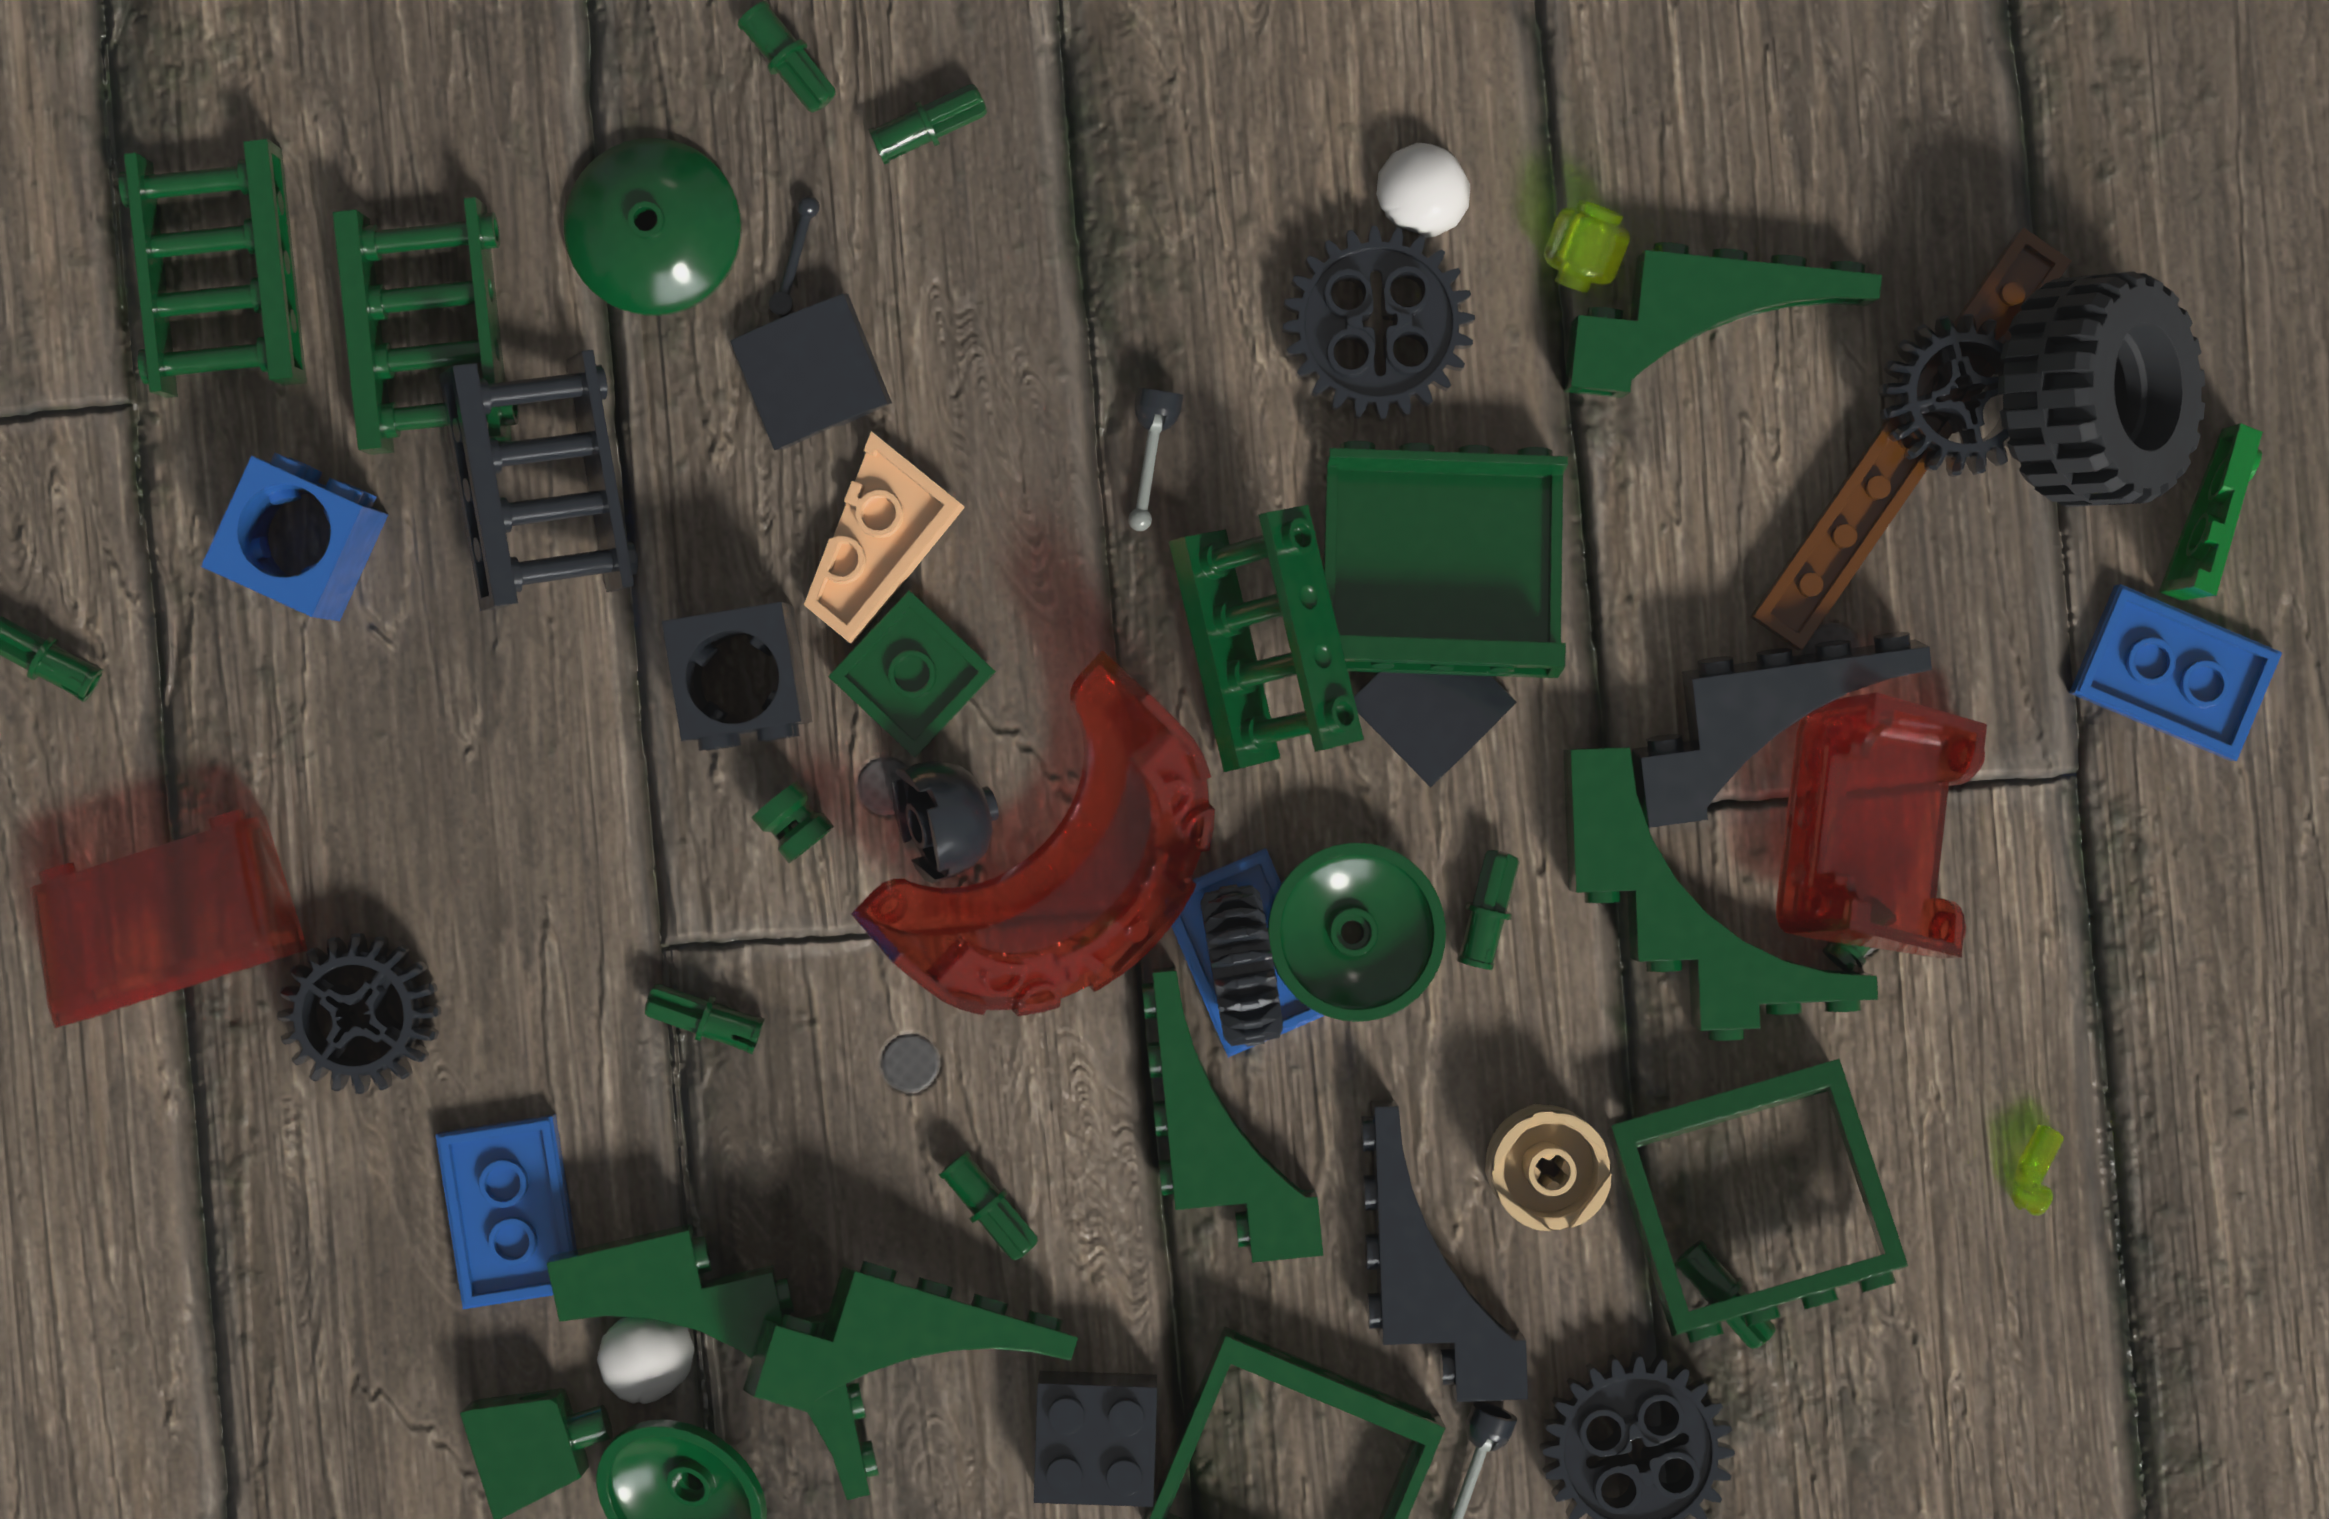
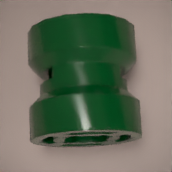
M795 781L781 791L751 817L762 832L773 834L778 841V851L788 863L797 859L835 827L824 813L815 812L807 803L808 793L798 781ZM798 821L799 824L792 828L791 825Z

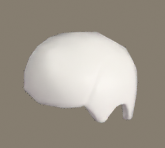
M1415 143L1391 154L1378 173L1376 195L1380 207L1385 212V216L1395 226L1429 238L1457 226L1469 208L1470 183L1457 158L1447 150L1433 144Z
M623 1317L603 1335L597 1362L604 1384L619 1399L632 1404L638 1402L647 1404L671 1393L685 1380L691 1369L694 1346L687 1327L657 1319Z

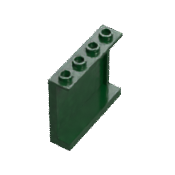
M1346 441L1340 444V448H1330L1326 462L1324 573L1347 670L1358 672L1558 679L1566 664V643H1561L1563 474L1568 466V456H1553V451L1544 447L1521 448L1517 451V455L1494 454V449L1485 445L1462 446L1458 448V452H1435V447L1426 443L1402 444L1399 446V450H1376V445L1368 441Z

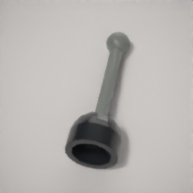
M1137 387L1134 404L1135 415L1138 422L1148 430L1136 509L1132 510L1128 517L1130 527L1136 531H1144L1151 525L1152 517L1147 510L1159 434L1171 428L1177 422L1182 409L1183 394Z
M1473 1402L1467 1418L1466 1431L1469 1440L1476 1448L1450 1519H1463L1487 1451H1496L1504 1447L1511 1438L1517 1422V1417L1511 1412L1490 1403Z

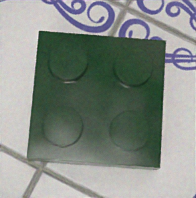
M909 590L828 677L904 749L916 758L990 680L996 671Z

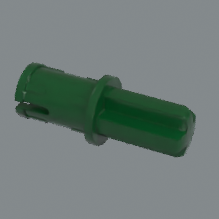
M767 1L759 2L750 8L739 19L738 27L747 34L768 60L767 70L770 74L778 73L809 112L813 113L827 106L835 97L836 91L805 52L807 48L806 42L803 39L796 41L772 11Z
M969 84L922 106L920 101L915 102L917 109L868 130L884 165H886L891 160L929 142H933L934 146L939 145L938 138L984 117L987 114V108L978 88L974 84Z
M0 616V656L28 670V678L35 680L40 677L72 694L82 702H85L91 696L101 679L102 668L94 666L57 646L58 639L50 636L45 640Z
M1488 850L1485 853L1473 902H1466L1465 906L1466 909L1470 910L1460 954L1457 956V961L1486 970H1492L1494 967L1493 961L1504 920H1511L1512 913L1508 912L1507 909L1519 866V858L1513 854L1498 850Z
M655 984L652 987L645 1004V1014L647 1017L696 1033L695 1040L701 1041L702 1037L746 1051L751 1055L754 1052L765 1018H758L715 1003V996L710 995L707 1001L661 984Z
M965 1151L938 1175L948 1183L955 1194L971 1211L972 1215L969 1219L972 1223L978 1220L1010 1259L1015 1261L1022 1258L1038 1242L1037 1235L1005 1198L1009 1192L1005 1188L999 1191L970 1157L971 1154Z
M1702 1240L1689 1247L1674 1262V1266L1681 1271L1708 1302L1706 1306L1747 1294L1742 1289L1745 1283L1741 1277L1735 1279L1715 1258L1714 1254ZM1744 1316L1726 1321L1742 1341L1752 1349H1757L1764 1345L1776 1331L1775 1325L1770 1320L1749 1327L1746 1326Z

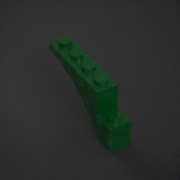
M1671 242L1654 243L1653 251L1645 250L1636 260L1630 320H1623V311L1620 309L1589 307L1587 316L1578 315L1571 322L1564 392L1623 398L1631 392L1632 380L1645 368L1669 351L1707 331L1748 316L1784 308L1825 304L1868 306L1880 299L1882 275L1865 273L1866 265L1853 261H1831L1829 269L1806 267L1807 258L1795 255H1772L1771 262L1766 263L1747 261L1748 252L1738 249H1713L1712 257L1690 255L1689 246L1685 244Z
M1176 967L1153 969L1154 983L1142 984L1145 1019L1157 1018L1159 1042L1148 1043L1151 1078L1163 1077L1165 1100L1153 1101L1156 1136H1168L1170 1159L1159 1160L1162 1196L1174 1195L1175 1210L1246 1204V1211L1235 1212L1238 1248L1250 1247L1252 1263L1323 1256L1319 1203L1315 1189L1302 1190L1289 1180L1258 1151L1232 1119L1211 1085L1194 1047L1182 1007Z
M863 1260L860 1271L842 1267L821 1336L817 1335L820 1324L793 1315L785 1314L782 1324L764 1320L743 1390L753 1397L811 1413L815 1401L829 1392L870 1372L909 1359L949 1351L1000 1349L1034 1352L1071 1361L1078 1337L1060 1331L1063 1323L1062 1319L1029 1310L1026 1321L1005 1315L1008 1303L975 1293L971 1304L950 1298L953 1287L921 1277L918 1279L916 1288L894 1282L897 1270Z

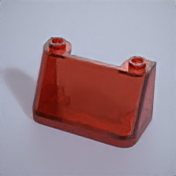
M1878 692L1838 698L1803 717L1799 722L1796 734L1776 901V919L1779 927L1786 933L1811 939L1941 959L1962 958L1963 941L1966 934V923L1962 908L1954 901L1936 897L1949 786L1960 785L1970 781L1981 769L1985 760L1987 724Z
M239 809L208 819L211 830L78 872L74 862L38 873L41 883L30 887L47 1007L54 1029L111 1013V1011L129 1007L149 999L308 950L266 816L247 819L244 809Z

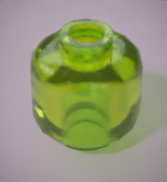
M1579 200L1577 207L1562 209L1557 215L1543 254L1545 261L1551 267L1558 270L1555 281L1588 293L1591 283L1606 285L1613 282L1631 239L1630 232L1621 225L1624 216L1611 209L1585 200Z

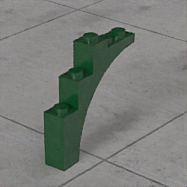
M1630 747L1563 750L1569 891L1584 893L1585 903L1620 902V891H1627L1630 958L1638 962H1646L1647 972L1681 971L1682 960H1689L1691 1026L1700 1031H1708V1040L1729 1041L1744 1039V1029L1760 1028L1759 1005L1766 1004V1014L1783 1015L1802 1013V1003L1825 1002L1826 1012H1854L1861 1010V1000H1878V981L1876 975L1856 971L1848 973L1839 970H1821L1781 960L1744 942L1701 908L1674 877L1651 837L1636 793Z
M691 1224L551 1255L546 1263L559 1322L600 1316L657 1319L701 1331L753 1359L764 1320L782 1324L785 1314L795 1313L788 1278L777 1280L773 1265L704 1281L702 1273L712 1271L709 1250L705 1236L694 1238ZM828 1313L803 1319L820 1324L817 1335L821 1336ZM859 1382L849 1385L847 1383L816 1400L812 1412L808 1414L833 1457L846 1499L851 1500L870 1495L869 1477L879 1475L872 1440L861 1442L856 1420L866 1417Z

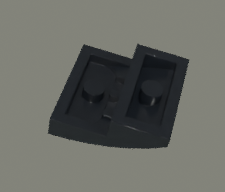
M848 293L806 307L730 341L774 451L786 449L832 427L844 426L892 404Z
M1378 672L1354 695L1359 715L1430 788L1517 703L1493 676Z

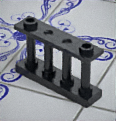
M594 350L581 351L567 359L569 374L488 384L485 378L479 379L477 363L452 366L439 375L480 611L505 608L518 603L516 592H521L523 585L603 574L606 592L619 591L634 586L632 575H636L638 571L637 552L633 542L626 540L602 400L606 399L608 393L607 378L602 365H596ZM573 398L579 433L498 443L496 438H489L486 414H490L493 407ZM583 456L589 492L508 502L506 497H500L496 474L501 473L502 467ZM590 515L594 517L599 546L597 551L520 562L516 556L510 557L506 533L512 531V526Z

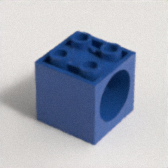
M274 452L269 462L251 456L201 567L310 617L340 621L389 514L372 507L377 498L376 496L333 478H329L325 486L319 483L322 471L291 457L288 458ZM312 493L324 506L325 515L331 526L329 545L324 556L317 564L301 570V575L290 577L277 566L272 558L268 543L270 523L275 513L283 504L301 499L300 495Z

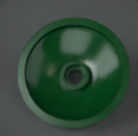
M641 138L626 141L604 151L583 170L573 185L564 214V238L567 252L573 267L582 281L592 292L610 305L620 310L643 316H664L679 313L698 305L711 296L732 270L738 256L742 237L739 204L734 190L721 170L696 149L686 144L663 138ZM645 211H653L657 215V224L649 231H642L637 226L639 215Z
M1346 843L1320 850L1304 859L1287 875L1280 885L1272 902L1268 917L1267 930L1273 963L1283 984L1291 994L1308 1008L1324 1016L1342 1021L1365 1022L1378 1020L1393 1015L1409 1006L1432 982L1439 969L1445 949L1446 922L1444 911L1438 894L1430 880L1413 862L1403 855L1374 844ZM1348 921L1356 922L1361 929L1360 938L1352 944L1344 941L1341 936V928Z
M649 1420L637 1423L619 1433L609 1444L600 1459L596 1475V1485L599 1501L607 1519H767L764 1492L749 1464L722 1438L698 1426L674 1420Z

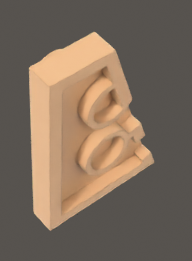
M872 431L864 448L866 454L855 482L851 481L844 499L846 505L833 538H829L804 603L805 607L851 644L857 641L965 508Z

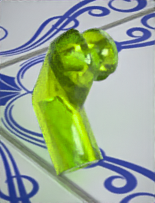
M2036 1126L2019 1158L2010 1191V1197L2018 1210L2024 1208L2033 1216L2044 1214L2053 1201L2052 1190L2047 1186L2041 1185L2064 1141V1137L2058 1131L2048 1126Z

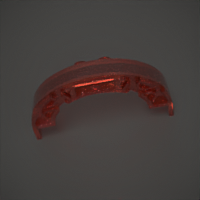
M1103 650L1078 675L1072 684L1069 694L1070 704L1076 713L1083 736V768L1073 801L1064 818L1048 839L1018 865L981 883L954 888H938L913 883L902 878L888 880L875 888L851 913L894 965L929 993L960 1010L979 1015H985L986 1010H1012L1016 1016H1023L1060 1008L1061 998L1072 995L1088 986L1093 992L1100 990L1134 966L1159 942L1183 911L1197 885L1191 877L1198 864L1201 852L1210 850L1215 818V808L1209 803L1207 779L1211 775L1206 760L1187 730Z

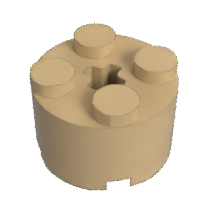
M1533 1104L1507 1117L1496 1129L1489 1142L1485 1162V1173L1489 1185L1507 1212L1527 1227L1535 1230L1551 1231L1581 1225L1598 1212L1609 1194L1611 1187V1165L1606 1145L1597 1131L1572 1111L1553 1105ZM1557 1155L1554 1162L1560 1168L1558 1175L1553 1178L1551 1175L1544 1174L1538 1180L1541 1172L1536 1167L1537 1162L1542 1157L1551 1160Z

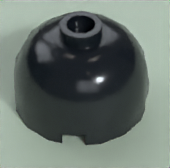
M937 760L898 769L896 774L902 779L892 782L894 811L903 842H909L913 838L921 854V857L911 859L915 869L925 881L932 884L955 877L971 869L987 852L992 839V821L997 820L999 817L997 801L992 790L988 786L981 788L972 773L962 766Z

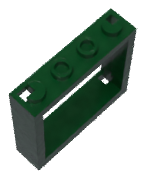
M1840 1058L1614 1124L1607 1131L1672 1337L1686 1333L1689 1343L1724 1334L1721 1322L1744 1316L1747 1327L1782 1317L1778 1305L1799 1299L1802 1301L1804 1310L1839 1300L1836 1288L1857 1282L1862 1293L1896 1283L1893 1272L1908 1266ZM1827 1092L1881 1255L1689 1311L1637 1147Z
M1224 1326L1154 1493L1153 1507L1148 1508L1144 1519H1183L1169 1513V1510L1230 1364L1412 1439L1379 1519H1408L1446 1429L1441 1416Z

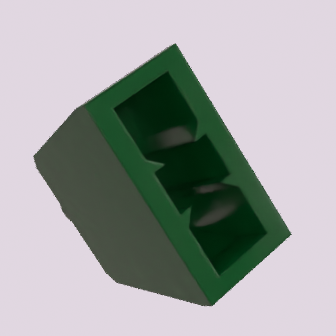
M564 1388L478 1399L470 1402L460 1412L493 1519H502L581 1478L589 1468L585 1447L613 1438L611 1421L604 1405L573 1413L568 1394Z

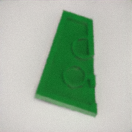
M2242 423L2222 428L2158 591L2159 593L2179 601L2217 596L2247 486L2255 475L2262 458V450L2258 449L2262 431Z

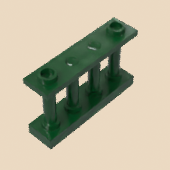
M268 139L243 141L245 159H239L237 166L154 174L153 162L137 153L124 154L126 171L119 173L118 184L123 205L126 208L130 207L145 349L138 351V369L142 382L145 385L149 384V392L165 398L178 397L176 375L260 367L262 372H268L269 380L283 386L307 383L282 149ZM241 190L244 195H249L251 218H246L244 225L160 233L157 198ZM248 249L250 254L256 255L258 277L251 278L250 284L167 292L163 257ZM254 308L256 313H262L264 336L258 337L256 343L173 352L169 316Z
M476 197L464 198L466 221L379 230L376 224L370 225V218L358 210L333 212L359 451L370 455L395 453L393 438L400 437L401 431L448 426L444 403L398 407L396 402H389L387 379L394 378L395 372L481 363L482 375L488 384L505 382L491 249L499 248L500 246L499 226L496 214L494 212L487 213V206ZM469 245L472 280L385 289L383 284L376 283L374 261L381 260L382 254ZM475 304L479 339L391 348L390 343H383L380 320L388 319L389 313ZM518 404L491 408V413L486 414L489 437L496 438L500 442L512 440L510 426L518 425Z
M1308 505L1259 514L1258 517L1263 535L1236 543H1229L1226 529L1169 541L1223 772L1281 759L1278 741L1308 734L1311 735L1315 752L1364 740ZM1268 558L1277 593L1243 602L1235 567ZM1283 617L1291 652L1257 660L1249 626ZM1297 676L1305 711L1271 718L1263 684Z

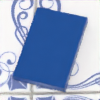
M2118 584L2114 585L2069 693L2224 759L2237 761L2282 652Z
M1266 848L1158 894L1228 1057L1254 1046L1247 1047L1246 1044L1231 1046L1223 1037L1200 902L1204 893L1219 890V887L1234 884H1237V886L1253 885L1260 893L1268 927L1271 905L1281 885V881ZM1275 969L1283 1020L1281 1035L1324 1016L1308 1008L1291 994Z
M556 1114L450 1130L435 1134L462 1308L469 1309L552 1296L553 1291L546 1264L551 1255L577 1250Z

